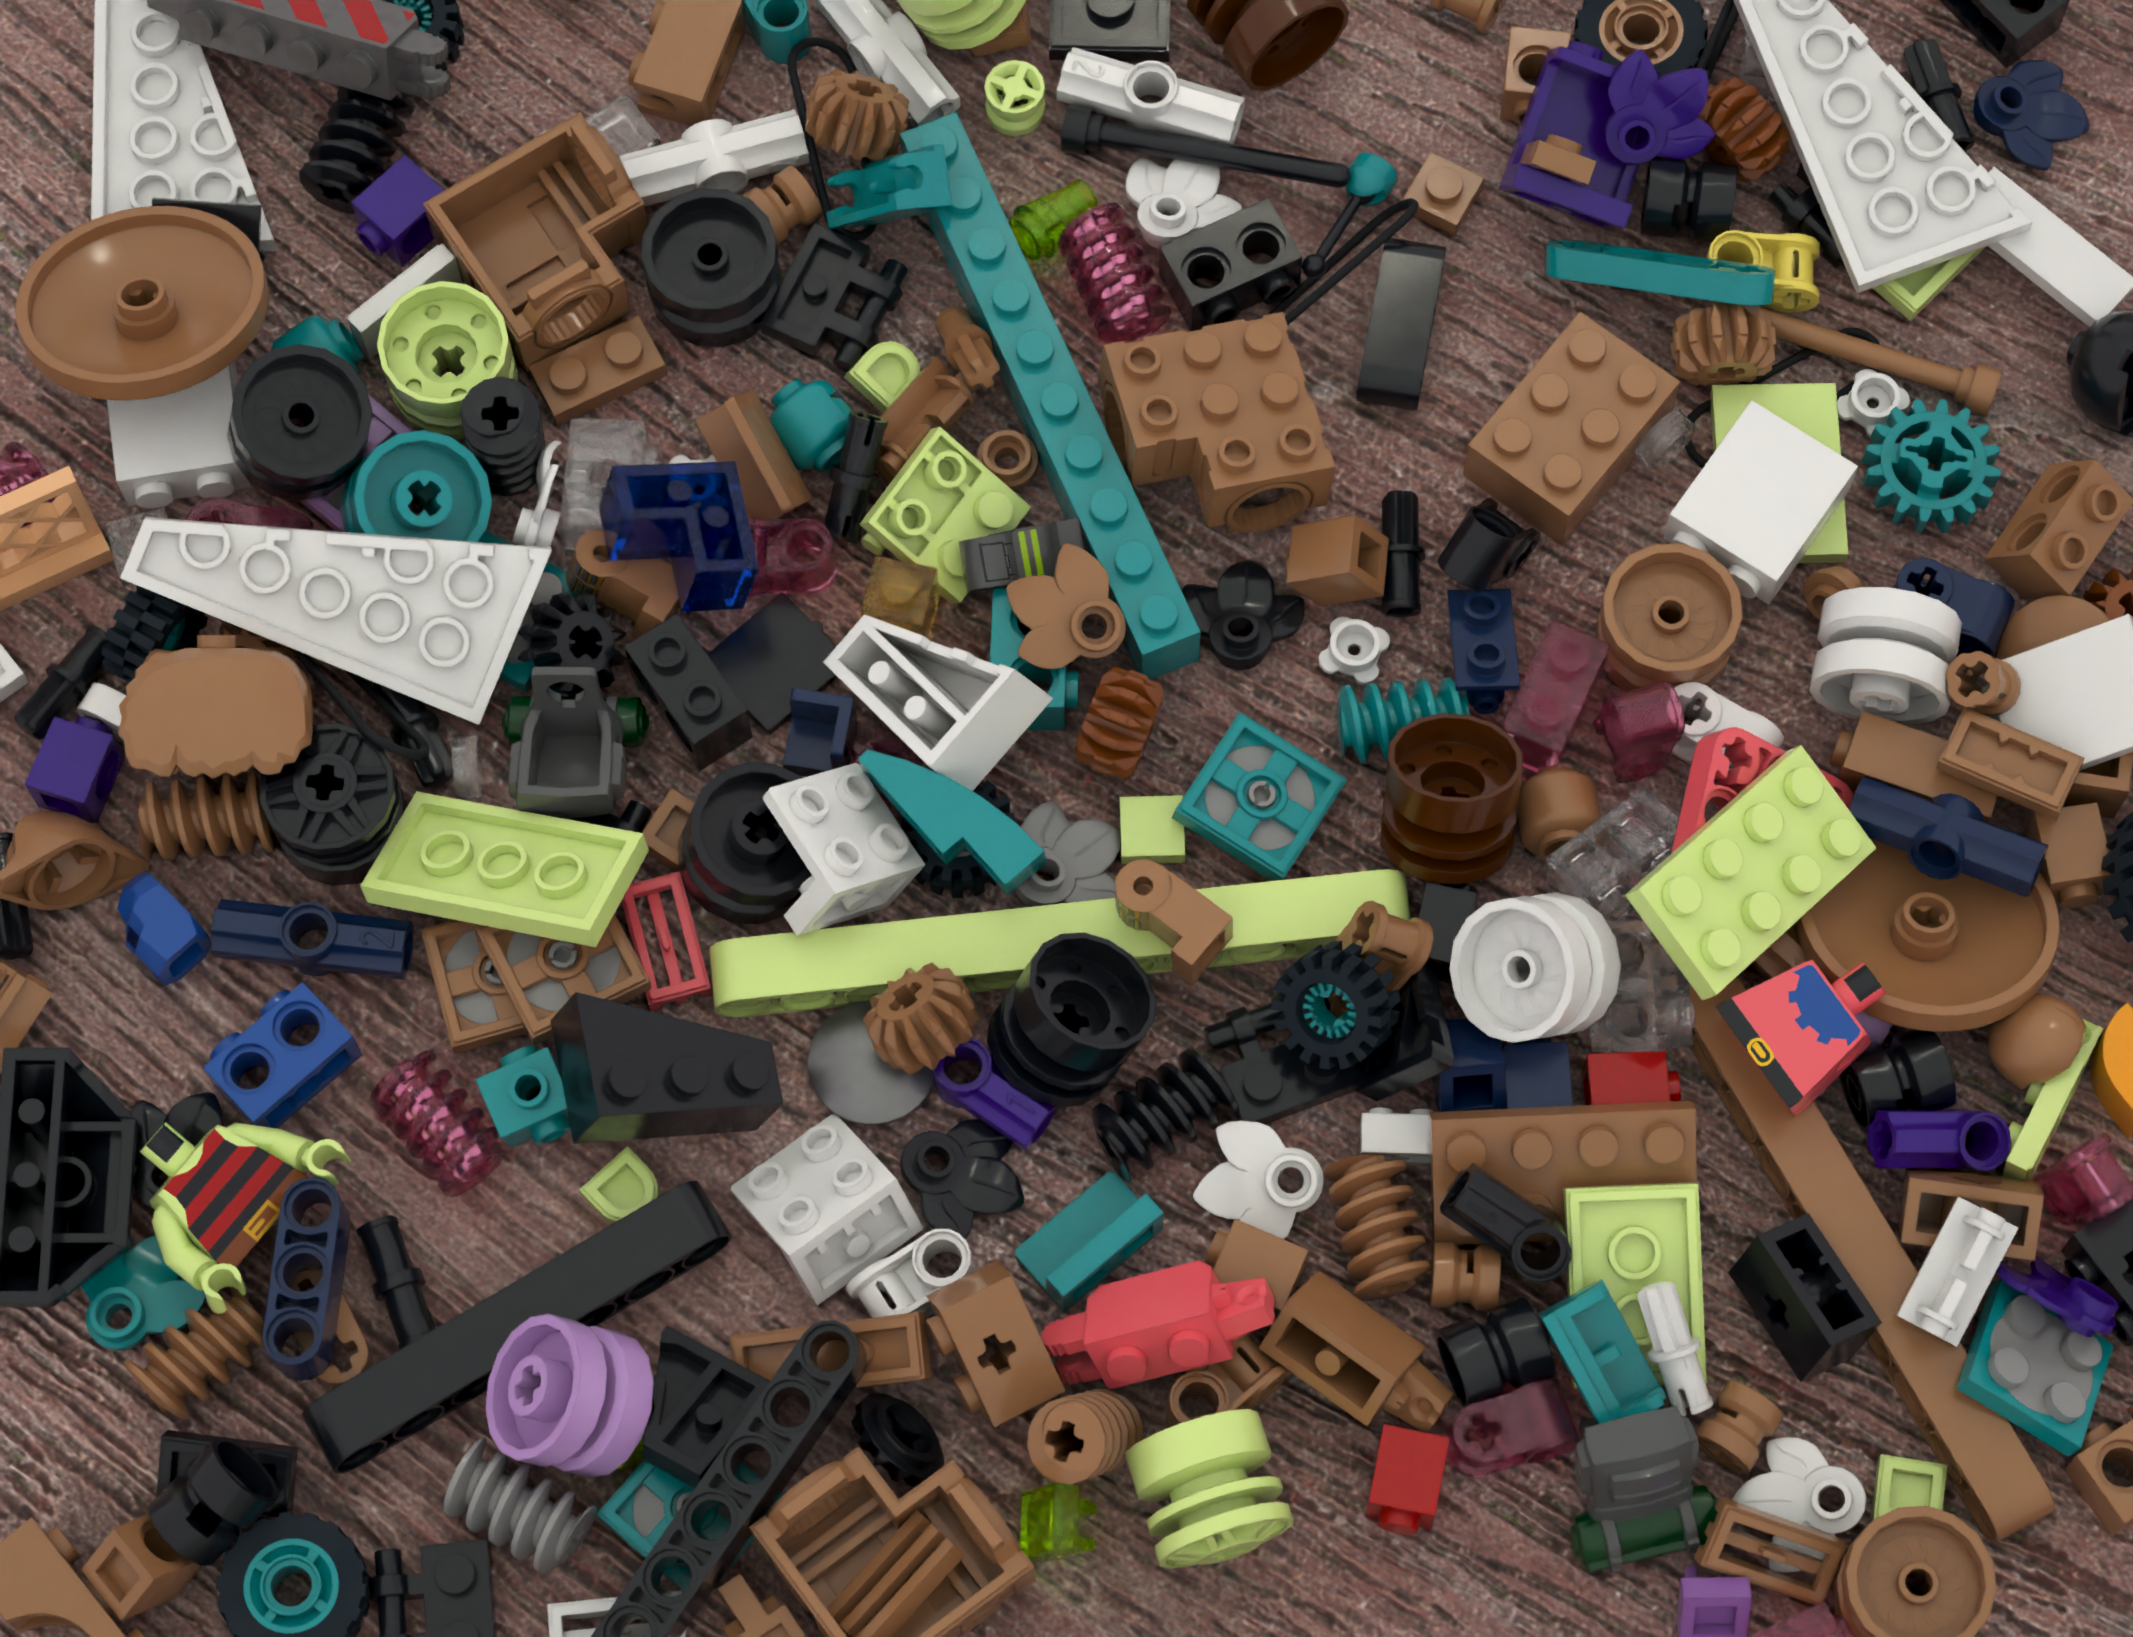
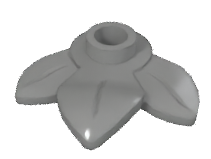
M1054 801L1042 803L1034 808L1024 819L1021 828L1045 851L1047 863L1039 870L1047 872L1055 880L1045 881L1034 873L1015 890L1018 898L1028 907L1115 898V881L1105 872L1112 865L1119 852L1121 843L1119 830L1115 826L1097 819L1079 820L1070 825L1064 812Z

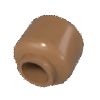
M1551 765L1540 769L1536 775L1530 777L1521 785L1517 814L1523 846L1534 855L1539 856L1543 861L1551 864L1572 863L1586 856L1589 849L1597 844L1603 832L1596 784L1587 775L1571 770L1567 766Z

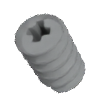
M485 1437L479 1439L462 1457L451 1477L444 1499L445 1514L455 1519L467 1513L466 1526L469 1530L477 1533L489 1527L488 1539L492 1544L499 1547L512 1540L511 1554L514 1558L521 1561L535 1553L534 1569L542 1575L550 1573L560 1564L565 1563L582 1543L595 1520L596 1513L598 1512L597 1506L592 1504L579 1516H574L571 1512L576 1493L569 1490L553 1503L549 1500L553 1479L547 1476L533 1489L527 1487L531 1466L524 1463L511 1475L506 1474L504 1470L508 1456L499 1451L489 1461H485L482 1459L487 1440Z

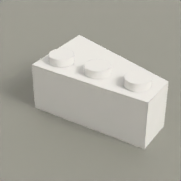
M865 614L823 662L931 769L971 791L979 785L1053 699V697L1016 669L984 661L967 651L956 647L952 649L930 641L923 635Z

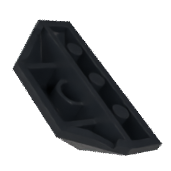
M70 1048L3 1049L0 1087V1307H54L129 1250L138 1121Z

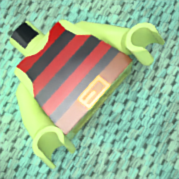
M165 1122L140 1151L141 1154L169 1176L149 1200L155 1210L152 1226L164 1263L196 1290H203L208 1305L213 1312L217 1314L226 1312L227 1308L224 1300L217 1292L224 1287H234L239 1290L240 1294L246 1295L245 1284L241 1273L236 1267L279 1217L281 1202L285 1192L295 1182L308 1178L302 1173L310 1170L314 1177L326 1180L336 1187L339 1181L331 1172L322 1170L323 1166L331 1159H341L345 1163H351L350 1157L335 1140L324 1139L315 1143L312 1140L282 1129L243 1123H234L226 1128L217 1124L207 1132L196 1146H193Z

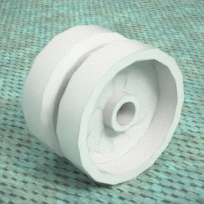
M1858 587L1839 591L1826 598L1821 609L1817 639L1823 648L1817 651L1813 662L1809 691L1815 701L1834 713L1855 720H1859L1861 712L1865 711L1903 725L1932 722L1946 715L1951 704V697L1947 691L1946 672L1949 664L1958 653L1962 622L1956 611L1937 599L1917 592L1890 587Z
M1555 892L1507 898L1484 904L1466 918L1453 941L1449 970L1454 996L1467 1019L1489 1037L1517 1043L1584 1031L1603 1017L1617 993L1621 962L1616 937L1602 914L1581 898Z

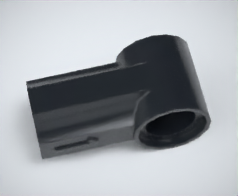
M1475 1163L1462 1170L1449 1186L1447 1194L1440 1205L1441 1213L1512 1261L1515 1269L1524 1278L1534 1282H1547L1557 1278L1566 1270L1571 1260V1247L1560 1217L1551 1208L1541 1204H1533ZM1547 1233L1554 1237L1551 1245L1544 1251L1529 1253L1521 1248L1524 1241L1530 1235Z

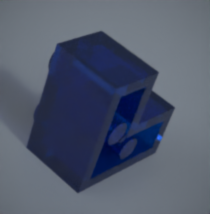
M736 461L612 466L598 507L609 561L671 558L682 612L743 609L759 567Z

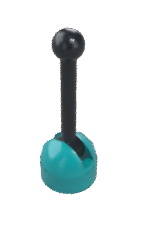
M1360 153L1355 157L1349 167L1351 179L1346 185V192L1350 200L1316 253L1308 255L1303 260L1302 270L1307 277L1315 279L1325 273L1326 258L1359 207L1376 206L1385 200L1398 181V175L1393 166L1382 157L1372 153Z

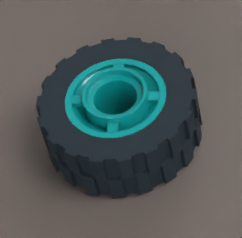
M293 1512L279 1513V1517L269 1520L265 1517L255 1522V1527L246 1533L243 1530L237 1536L236 1544L230 1552L226 1551L221 1561L223 1569L221 1576L217 1575L216 1589L220 1594V1601H217L219 1611L233 1637L357 1636L361 1630L359 1625L363 1616L367 1617L370 1607L368 1602L370 1577L368 1576L367 1565L360 1551L339 1526L330 1520L328 1523L320 1520L318 1515L305 1512L304 1515H294ZM293 1574H303L310 1577L312 1583L311 1592L304 1602L296 1606H285L278 1602L277 1590L280 1583L286 1577Z

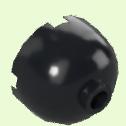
M2133 309L2116 310L2094 322L2086 332L2081 331L2070 344L2066 361L2070 366L2069 384L2071 394L2083 414L2105 429L2132 438Z

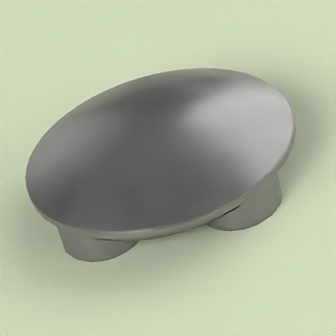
M870 1000L847 1005L833 1013L823 1022L815 1033L810 1045L808 1073L817 1097L828 1108L831 1115L839 1116L843 1122L881 1125L899 1120L926 1104L934 1084V1071L924 1066L917 1073L909 1075L902 1068L893 1070L887 1061L884 1062L872 1047L873 1042L863 1022L867 1012L872 1009Z

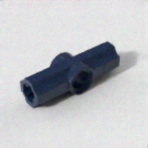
M1862 777L1849 808V811L1869 838L1906 851L1912 865L1921 873L1932 878L1945 880L1952 879L1961 872L2024 897L2030 896L2049 846L1984 821V816L1980 809L1963 796L1951 793L1940 794L1930 801L1868 777Z
M221 899L214 911L211 926V953L215 958L292 966L301 973L312 977L324 976L335 971L405 980L412 960L414 926L411 921L331 912L324 905L316 902H301L295 906L286 907ZM317 929L328 932L325 941L320 946L313 949L298 947L300 938L305 933Z

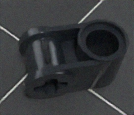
M1490 497L1481 504L1469 509L1437 560L1440 568L1453 580L1478 591L1485 590L1486 587L1504 578L1510 579L1532 554L1541 537V533L1534 528L1525 530L1497 510L1498 502Z

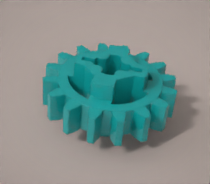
M1916 399L1911 406L1909 416H1906L1902 410L1895 407L1890 411L1886 422L1887 425L1876 424L1870 437V441L1873 444L1867 445L1862 457V462L1871 466L1865 473L1863 484L1866 487H1880L1873 502L1876 508L1884 507L1888 504L1896 508L1891 522L1897 525L1906 516L1915 518V531L1922 533L1928 521H1936L1937 527L1943 534L1949 532L1954 516L1965 525H1968L1972 522L1977 512L1976 507L1982 509L1987 507L1993 495L1990 488L1996 486L2001 475L2000 469L1991 466L1995 463L2000 449L1996 445L1983 446V441L1990 428L1987 424H1983L1972 429L1967 424L1971 410L1965 407L1955 417L1948 414L1947 400L1940 399L1935 411H1927L1922 400ZM1923 433L1915 439L1907 438L1911 435ZM1928 462L1934 463V471L1928 469ZM1947 493L1957 494L1950 498L1939 499Z

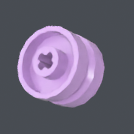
M552 1314L528 1318L511 1332L496 1356L488 1380L485 1410L492 1439L501 1453L517 1461L542 1467L552 1465L564 1472L585 1477L609 1475L628 1460L643 1437L652 1409L654 1384L649 1357L636 1339L621 1332L598 1326L588 1327L575 1320Z

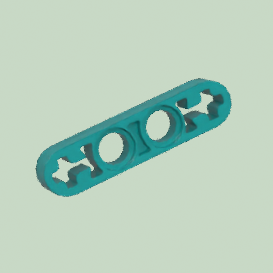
M1565 239L1547 242L1544 270L1545 275L1558 279L1754 306L1767 305L1773 302L1776 272L1772 268L1754 264Z

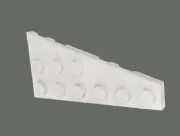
M95 0L91 220L122 210L152 206L153 198L261 205L201 45L181 40L179 20L147 7V0ZM261 209L260 249L263 251H278L264 212Z
M1733 0L1856 294L2030 230L2033 223L2032 220L2019 206L2015 208L1995 186L1996 180L1981 164L1977 166L1953 139V132L1891 64L1887 66L1868 45L1869 39L1855 23L1850 25L1829 0Z
M146 517L143 520L120 578L479 725L552 548Z

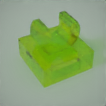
M1052 1483L1022 1493L1021 1550H1023L1030 1561L1044 1563L1067 1555H1076L1095 1549L1096 1540L1081 1538L1077 1535L1078 1518L1097 1514V1505L1089 1500H1079V1486Z

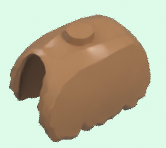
M197 635V648H184L175 651L155 649L150 651L143 664L135 670L134 678L126 685L127 696L119 705L122 719L118 734L124 741L125 754L130 767L136 770H148L160 777H171V775L177 774L179 769L192 777L205 774L214 779L225 773L236 777L254 767L262 774H277L281 772L285 764L295 763L301 750L308 747L312 741L314 725L313 699L310 684L303 670L293 659L278 651L236 648V635Z

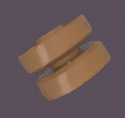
M1682 543L1653 544L1630 554L1611 573L1594 630L1596 656L1608 678L1629 696L1653 704H1665L1668 694L1676 686L1685 682H1698L1711 688L1724 674L1743 618L1740 590L1729 570L1706 551Z
M1929 1506L1896 1508L1871 1521L1844 1552L1832 1583L1835 1615L1848 1637H1974L1989 1619L1997 1591L1993 1559L1979 1534L1956 1515ZM1909 1576L1919 1582L1916 1588V1593L1919 1596L1913 1595L1907 1589L1905 1580Z

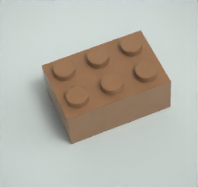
M1579 312L1468 444L1463 476L1563 546L1672 414L1681 381L1588 316Z

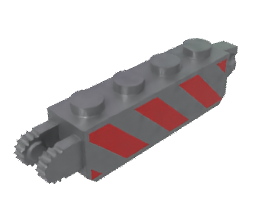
M147 0V7L179 20L181 40L390 101L399 92L417 97L423 96V98L438 99V97H444L445 94H449L448 91L451 90L450 75L446 71H442L441 68L435 69V65H441L448 58L447 42L444 41V38H439V36L434 37L433 34L419 31L418 18L414 10L382 0Z

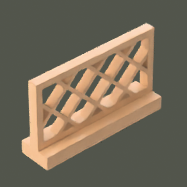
M70 466L0 496V611L115 560ZM56 497L52 503H43ZM25 522H33L27 526L22 527Z

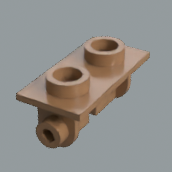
M938 357L932 359L880 416L888 420V426L884 432L876 469L889 484L930 429L940 426L948 432L975 402L973 393L978 389V386H969L960 371L954 376Z

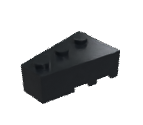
M575 992L551 1019L573 1144L756 1131L784 1104L771 1042Z

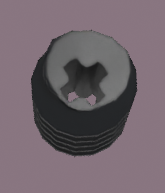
M339 87L337 91L338 101L333 102L327 113L329 121L324 122L318 132L319 141L313 144L308 153L310 162L305 163L299 173L300 183L314 199L332 209L355 214L351 202L356 198L355 196H359L373 183L367 176L378 178L387 170L385 163L377 156L392 157L397 149L394 142L387 136L401 137L406 129L404 122L397 116L409 117L415 110L413 102L401 92L390 101L346 87Z
M495 377L483 380L470 389L462 402L460 416L462 417L461 423L466 448L473 452L487 474L490 492L493 495L513 496L524 493L537 484L536 468L541 452L546 446L538 400L528 387L515 379Z
M1187 1049L1179 1055L1180 1069L1171 1063L1166 1062L1157 1069L1159 1084L1147 1076L1138 1079L1135 1082L1137 1097L1127 1090L1122 1089L1114 1095L1115 1111L1103 1103H1099L1092 1109V1120L1099 1144L1115 1171L1128 1183L1132 1178L1127 1161L1133 1158L1148 1171L1154 1167L1149 1149L1151 1146L1156 1145L1170 1157L1176 1153L1171 1136L1172 1133L1177 1131L1190 1143H1193L1198 1139L1193 1120L1199 1117L1214 1130L1219 1126L1215 1110L1217 1105L1221 1104L1234 1116L1240 1113L1239 1104L1225 1079L1209 1061L1196 1051Z

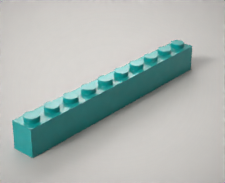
M957 112L900 133L901 153L933 144L944 145L952 205L926 212L924 215L967 308L975 320V324L984 328L992 339V352L1000 366L998 371L999 377L1027 437L1036 447L1038 461L1065 519L1079 518L1085 551L1095 557L1107 571L1109 577L1108 598L1119 606L1125 617L1126 632L1122 642L1135 670L1148 675V679L1151 680L1199 661L1201 631Z

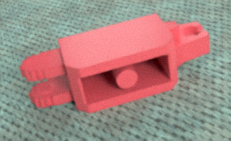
M1197 1260L1100 1285L1087 1297L1085 1312L1065 1316L1062 1320L1050 1321L1049 1325L1044 1326L1040 1336L1049 1356H1060L1054 1367L1064 1384L1068 1383L1070 1386L1074 1383L1077 1385L1079 1382L1086 1383L1103 1379L1108 1390L1233 1359L1234 1340L1249 1332L1273 1324L1275 1298L1265 1277L1220 1283L1212 1267Z

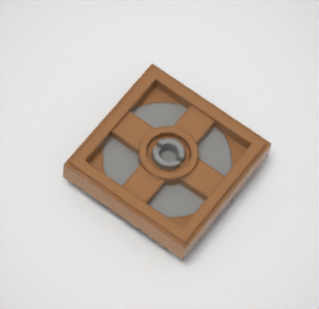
M615 914L596 947L484 925L476 929L478 938L534 1045L553 1037L551 1019L575 992L623 1003L651 989L650 980Z
M458 920L421 929L454 1054L528 1034L478 938L476 929L483 925Z

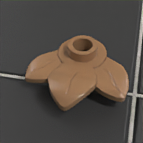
M1067 543L1062 545L1057 556L1054 577L1047 575L1028 576L1012 581L1006 587L1008 602L1012 612L1022 624L1031 629L1019 646L1018 656L1033 666L1041 669H1060L1071 663L1078 656L1089 659L1103 658L1113 653L1124 639L1126 632L1125 617L1119 606L1108 598L1109 577L1107 571L1095 557L1078 546ZM1096 616L1102 621L1104 632L1100 638L1091 639L1083 633L1082 622L1085 617Z

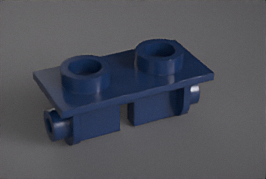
M1474 589L1447 590L1456 691H1466L1468 703L1474 707L1477 713L1484 715L1494 713L1498 710L1499 704L1504 699L1505 690H1520L1511 589H1485L1482 591Z

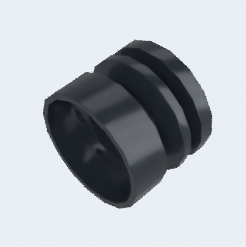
M340 723L313 725L311 744L301 750L295 763L285 764L280 773L272 775L261 774L260 804L288 862L308 879L331 886L363 882L408 806L395 772L383 748L370 741L359 729ZM340 787V790L331 791V788ZM328 796H329V800H323V801H322V800H320V798H319V797H328Z
M1088 933L1060 934L1040 946L1018 980L1015 981L989 1019L987 1043L996 1067L1013 1087L1032 1100L1055 1107L1082 1106L1103 1092L1110 1080L1117 1074L1123 1062L1130 1057L1155 1021L1156 996L1148 975L1133 956L1110 940Z

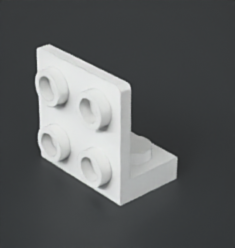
M857 763L770 787L763 795L765 804L812 875L801 884L799 888L801 896L784 914L785 919L796 936L887 908L925 866V863L877 792L873 783Z
M834 1114L810 1128L802 1136L731 1186V1191L738 1202L782 1250L805 1292L817 1306L847 1285L862 1270L883 1259L924 1229L897 1178L840 1117Z

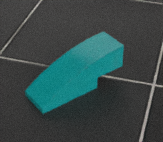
M867 750L858 758L862 771L945 865L949 864L966 849L1004 893L1009 896L1047 863L1045 851L1016 822L983 797L952 779L905 759Z

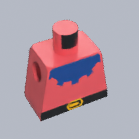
M1810 960L1722 1002L1716 1008L1796 1117L1869 1046L1871 1040L1855 1016L1883 997L1886 992L1864 962H1861L1830 984L1816 963Z

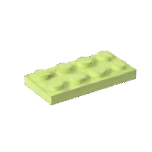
M1799 745L1786 751L1626 893L1625 896L1703 1001L1721 992L1876 849V846L1803 746Z
M416 791L360 887L367 903L596 947L648 854L649 848L644 834Z

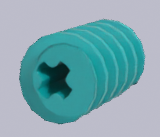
M1446 677L1441 679L1437 695L1434 696L1427 680L1419 679L1415 683L1411 698H1409L1401 681H1393L1390 684L1386 700H1383L1375 683H1368L1365 685L1361 701L1358 702L1350 685L1340 686L1337 696V722L1342 761L1347 747H1353L1360 764H1367L1372 745H1378L1387 762L1389 743L1398 730L1418 718L1442 713L1470 715L1466 691H1462V694H1459V691H1456L1453 679Z

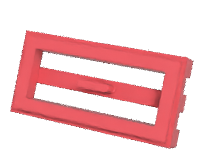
M680 871L630 884L622 899V905L634 951L651 983V989L645 992L650 1011L662 1009V1004L675 1001V1005L688 1002L687 998L695 995H700V998L713 995ZM672 889L695 979L685 982L682 981L659 893ZM643 896L648 898L670 982L669 986L657 987L635 898Z

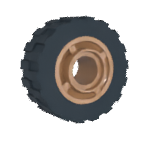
M1583 0V8L1578 10L1575 19L1573 41L1581 42L1603 51L1602 61L1616 67L1628 55L1641 49L1649 57L1655 70L1660 73L1661 77L1668 73L1697 67L1707 44L1708 24L1707 20L1703 19L1704 10L1700 2H1695V0ZM1644 40L1649 42V44L1637 45L1630 41Z

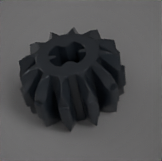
M563 592L553 595L549 604H537L529 611L534 624L522 626L518 634L530 643V649L521 652L517 659L525 663L534 662L536 667H593L597 670L600 688L609 687L612 682L616 681L610 667L621 666L627 658L617 651L614 646L615 642L621 641L627 632L621 629L611 630L609 623L612 620L615 609L607 606L596 610L595 595L584 593L574 598L572 594ZM575 644V647L570 648L569 645ZM568 682L555 683L549 686L554 692L560 693L562 698L569 696L570 693L573 697H576L577 693L584 690L579 685Z

